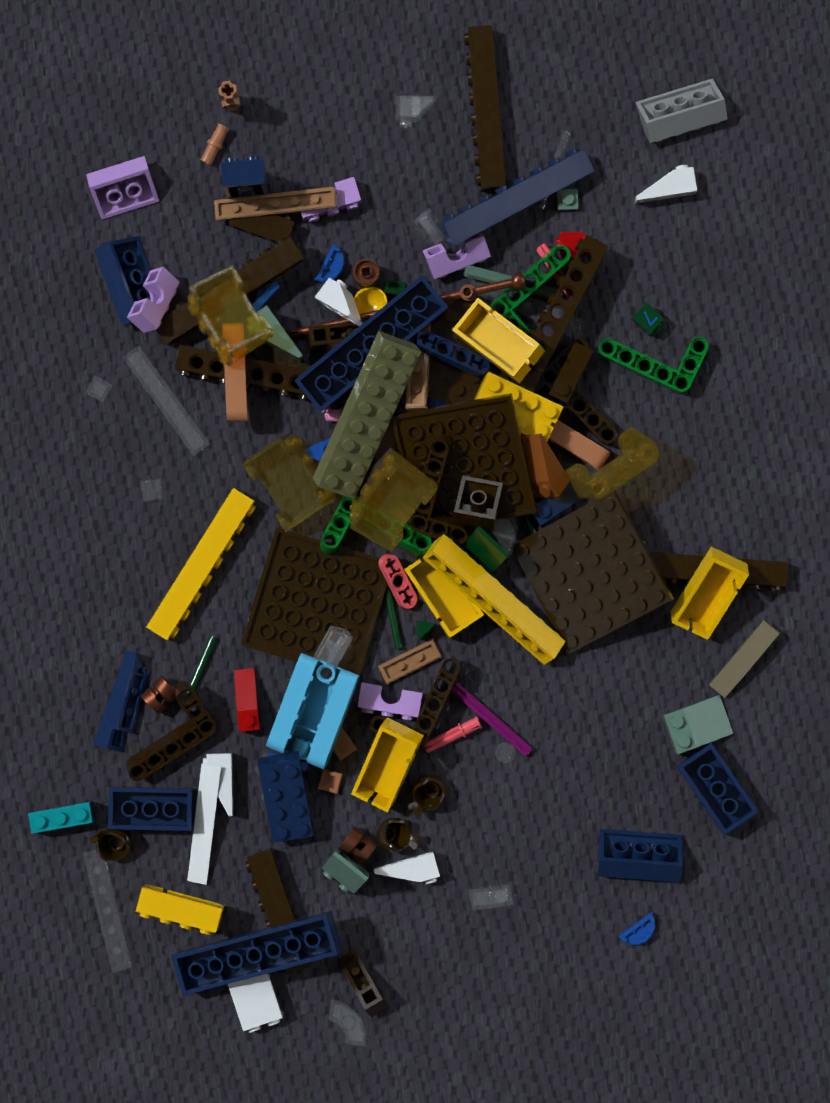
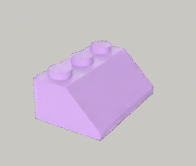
M145 156L86 174L101 220L159 202Z

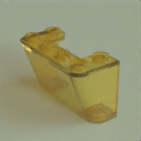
M233 265L189 286V295L187 296L190 302L188 305L189 311L192 316L196 315L198 318V325L201 331H206L208 334V341L213 349L216 348L219 352L218 357L223 365L226 364L230 367L273 337V329L263 314L257 315L244 294L243 282Z
M631 426L622 432L618 438V444L623 454L592 475L582 464H575L565 470L577 496L581 499L601 500L654 465L659 458V451L654 440Z
M288 434L279 437L242 463L252 481L261 479L281 510L275 516L285 532L292 530L335 502V492L320 488L315 483L313 476L316 468L313 465V458L309 456L308 452L304 451L302 441L297 435Z
M396 451L388 452L383 459L384 464L380 469L376 468L372 474L371 482L363 486L360 492L361 496L358 500L355 499L349 508L351 510L349 516L350 528L391 552L403 538V527L422 502V504L426 505L437 491V483Z

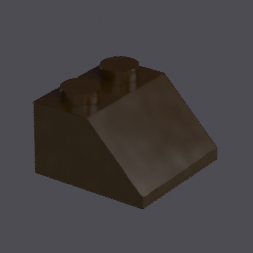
M462 476L454 509V523L495 530L503 483Z

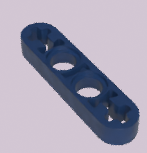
M424 330L419 332L414 338V344L420 351L474 376L481 377L490 369V363L484 356L434 333ZM423 337L426 338V344H422ZM438 345H444L448 350L447 354L440 353ZM458 353L463 354L466 357V362H459L456 355ZM478 363H481V364H482V365H481V367H482L481 370L478 369V365H477Z

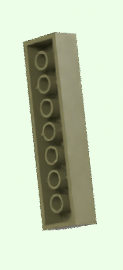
M378 331L313 476L318 487L355 499L421 354V351L414 343Z

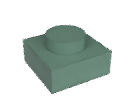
M560 189L557 191L558 211L578 210V189Z

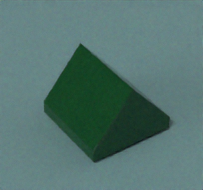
M387 279L384 287L386 297L390 299L395 298L405 289L406 283Z
M416 621L417 637L419 639L424 637L434 627V624Z

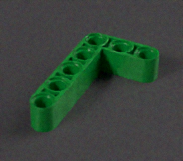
M557 244L523 273L524 278L528 276L535 278L534 285H525L522 289L506 288L491 301L489 306L493 309L495 304H503L504 311L499 314L507 320L516 319L518 321L516 327L530 335L532 331L513 309L569 261L571 256L569 249L563 244ZM558 249L566 251V256L563 259L555 257ZM545 262L549 263L551 266L549 272L542 273L540 265ZM518 290L520 292L519 298L511 300L509 298L510 291Z
M703 337L694 338L688 345L677 370L612 339L602 340L597 351L603 359L675 393L682 394L690 388L709 346L707 340ZM695 342L703 345L702 352L694 350L693 344ZM602 345H611L612 353L605 354L602 351ZM628 353L631 356V361L628 363L623 362L620 359V355ZM642 361L647 362L649 370L645 372L640 370L639 363ZM685 361H692L695 365L694 370H687L684 365ZM659 370L667 372L668 378L666 380L658 378L657 372ZM677 379H683L686 382L684 389H679L676 386Z
M346 496L341 500L322 536L320 548L327 554L336 552L351 523L419 557L425 555L432 541L429 536L413 531L411 526L356 498L353 499ZM351 505L353 510L346 511L343 506ZM369 514L372 519L364 520L362 515ZM341 522L344 524V527L337 528L334 523ZM386 523L390 529L384 530L380 527V524ZM398 533H406L408 538L401 539ZM332 539L335 545L329 546L325 540ZM421 541L425 543L426 548H419L416 543Z

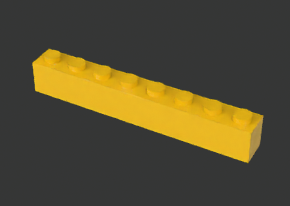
M234 488L231 490L146 628L166 640L176 637L180 630L177 626L181 620L185 622L191 612L188 610L192 602L194 604L197 603L202 595L199 592L203 585L207 586L213 577L210 573L214 568H219L223 561V558H221L224 551L228 552L234 544L232 538L235 533L239 535L245 524L242 522L245 517H250L256 508L254 500Z
M443 534L432 543L423 556L425 561L543 665L555 659L565 643V640L557 632L553 631L541 618L537 617L526 605L520 602L512 592L508 591L496 578H493L468 553L459 548L451 538Z

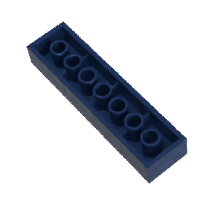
M421 275L294 381L319 412L323 413L353 388L378 331L409 342L446 312L449 307L424 276Z
M331 910L178 951L172 955V960L184 996L336 956L343 951V947Z

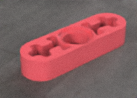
M384 554L379 559V567L398 605L407 609L413 608L417 603V595L399 559L395 555ZM387 559L393 561L390 564L392 569L385 566L388 563ZM399 575L402 577V584L396 587L393 581ZM405 595L410 596L408 599L409 603L403 602L406 599Z

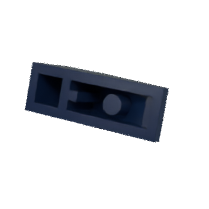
M580 476L567 484L559 497H548L538 502L537 513L531 515L540 527L588 495L590 491Z

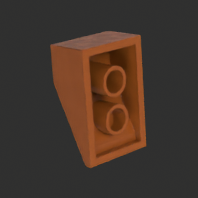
M541 433L522 435L535 499L559 497L569 483V477Z

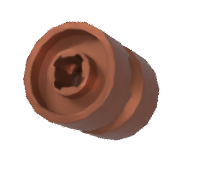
M362 259L355 264L353 276L356 284L361 288L374 287L378 283L380 272L376 262L371 259Z
M160 676L153 683V688H148L141 695L142 699L158 714L167 707V702H172L176 698L174 687L163 676ZM158 693L162 696L159 699L156 697Z
M354 827L339 848L347 854L352 853L353 859L362 865L378 844L369 837L365 838L364 833L357 827ZM359 843L364 846L361 851L356 848Z

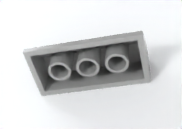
M713 78L636 102L644 132L650 143L659 142L665 138L678 136L688 131L698 130L711 124H718L728 119L725 99Z

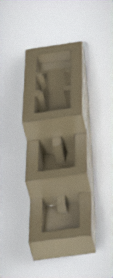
M763 620L709 685L725 698L780 632Z

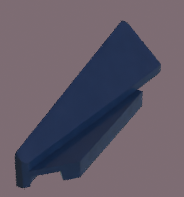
M126 651L94 741L96 746L123 752L125 732L133 733L142 699L141 695L143 694L148 676L146 668L139 661V653Z

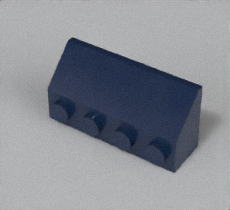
M139 236L108 241L94 250L122 326L133 324L127 316L134 302L146 298L151 300L149 292L143 287L151 268Z
M600 829L598 876L680 882L683 868L682 835Z

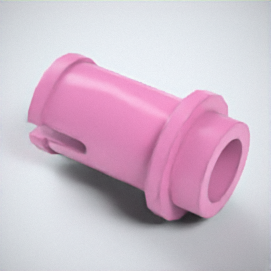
M344 407L341 409H327V413H325L326 421L338 422Z

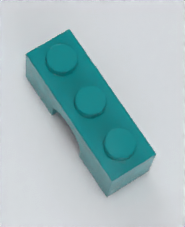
M92 801L28 813L31 834L95 822Z

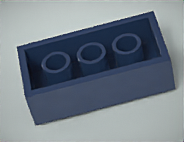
M258 156L246 157V160L238 161V158L225 159V162H221L222 182L227 199L269 194L267 173L263 159H259Z
M712 743L706 744L675 765L721 834L726 835L758 813V810Z
M299 751L258 758V769L272 843L313 836V826Z
M109 787L108 829L193 830L194 788Z

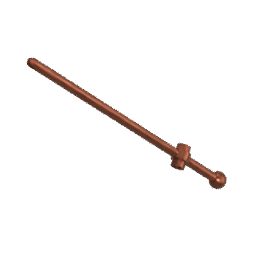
M516 273L511 279L477 287L466 284L460 291L439 296L444 302L462 298L466 301H472L477 295L509 287L522 289L526 282L523 274ZM471 290V294L466 296V292ZM379 310L359 314L361 321L368 320ZM340 318L310 326L346 323L351 321L345 318ZM309 326L290 330L288 333L298 332V334L290 335L289 337L295 338L307 335Z

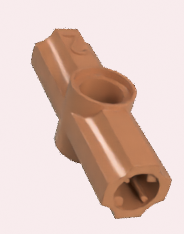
M230 81L222 82V85L218 88L222 108L228 109L229 112L237 111V108L241 105L237 85L232 84Z

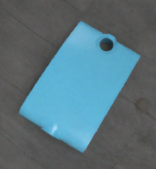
M301 653L267 740L266 747L281 753L299 751L300 759L307 760L306 763L324 769L332 755L359 675L339 668L332 663H327ZM324 667L331 669V678L323 676L322 669Z

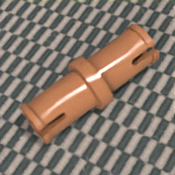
M217 123L211 139H208L206 142L208 145L200 158L202 162L212 166L218 151L223 147L221 144L229 128Z

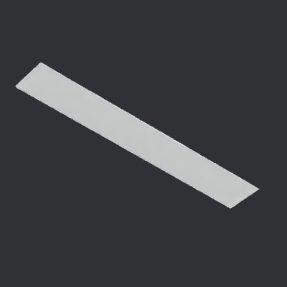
M203 763L201 764L187 880L207 885L221 767Z

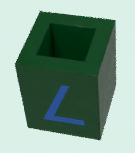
M646 302L631 320L649 336L652 332L655 335L663 327L661 322L664 318Z

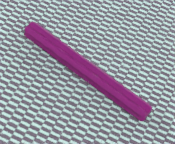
M455 683L452 690L453 694L524 756H527L532 751L531 746L459 683Z

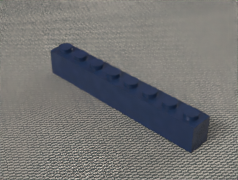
M574 148L565 153L566 157L562 159L557 157L549 161V166L543 169L540 166L530 171V176L525 178L523 175L513 180V185L509 187L504 185L496 189V194L491 197L487 194L478 199L479 203L473 206L470 203L460 208V213L456 215L451 213L443 217V222L438 225L448 245L455 246L594 172L585 150L577 151Z

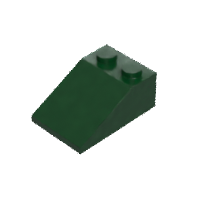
M480 527L461 546L463 551L468 553L490 575L510 555Z

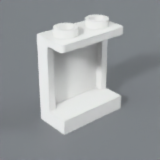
M269 973L228 984L243 1031L254 1032L261 1029L260 1025L268 1023V1026L275 1025L283 1018Z

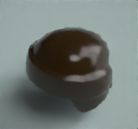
M426 775L419 778L413 786V803L408 805V809L414 810V815L419 817L423 809L434 811L440 808L446 799L447 793L444 782L434 775Z
M400 818L384 820L377 830L379 845L389 852H399L408 846L415 850L418 848L416 842H419L421 839V835L411 834L408 822Z
M120 829L98 830L97 835L92 836L90 842L96 843V851L104 861L121 860L127 856L131 849L129 835Z

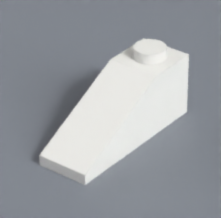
M688 165L677 166L676 170H672L637 195L635 204L696 194L697 186L694 168L688 167Z
M328 278L315 298L331 311L357 326H361L362 321L353 295L346 289L348 286L339 279L334 281Z
M233 753L206 754L207 758H203V764L221 767L218 797L228 816H233Z
M433 851L374 868L375 874L416 882L425 881V884L436 882V878L440 877Z

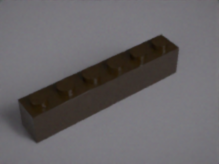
M269 848L247 856L248 861H245V866L248 873L252 872L254 881H251L255 893L259 892L261 900L258 903L261 912H266L268 918L265 920L266 927L296 920L272 849ZM311 962L286 968L282 971L286 970L288 975L311 967Z

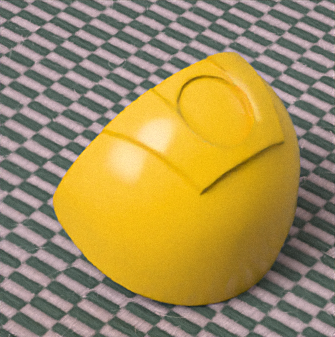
M378 287L363 288L354 296L359 314L379 310L388 303L385 293Z

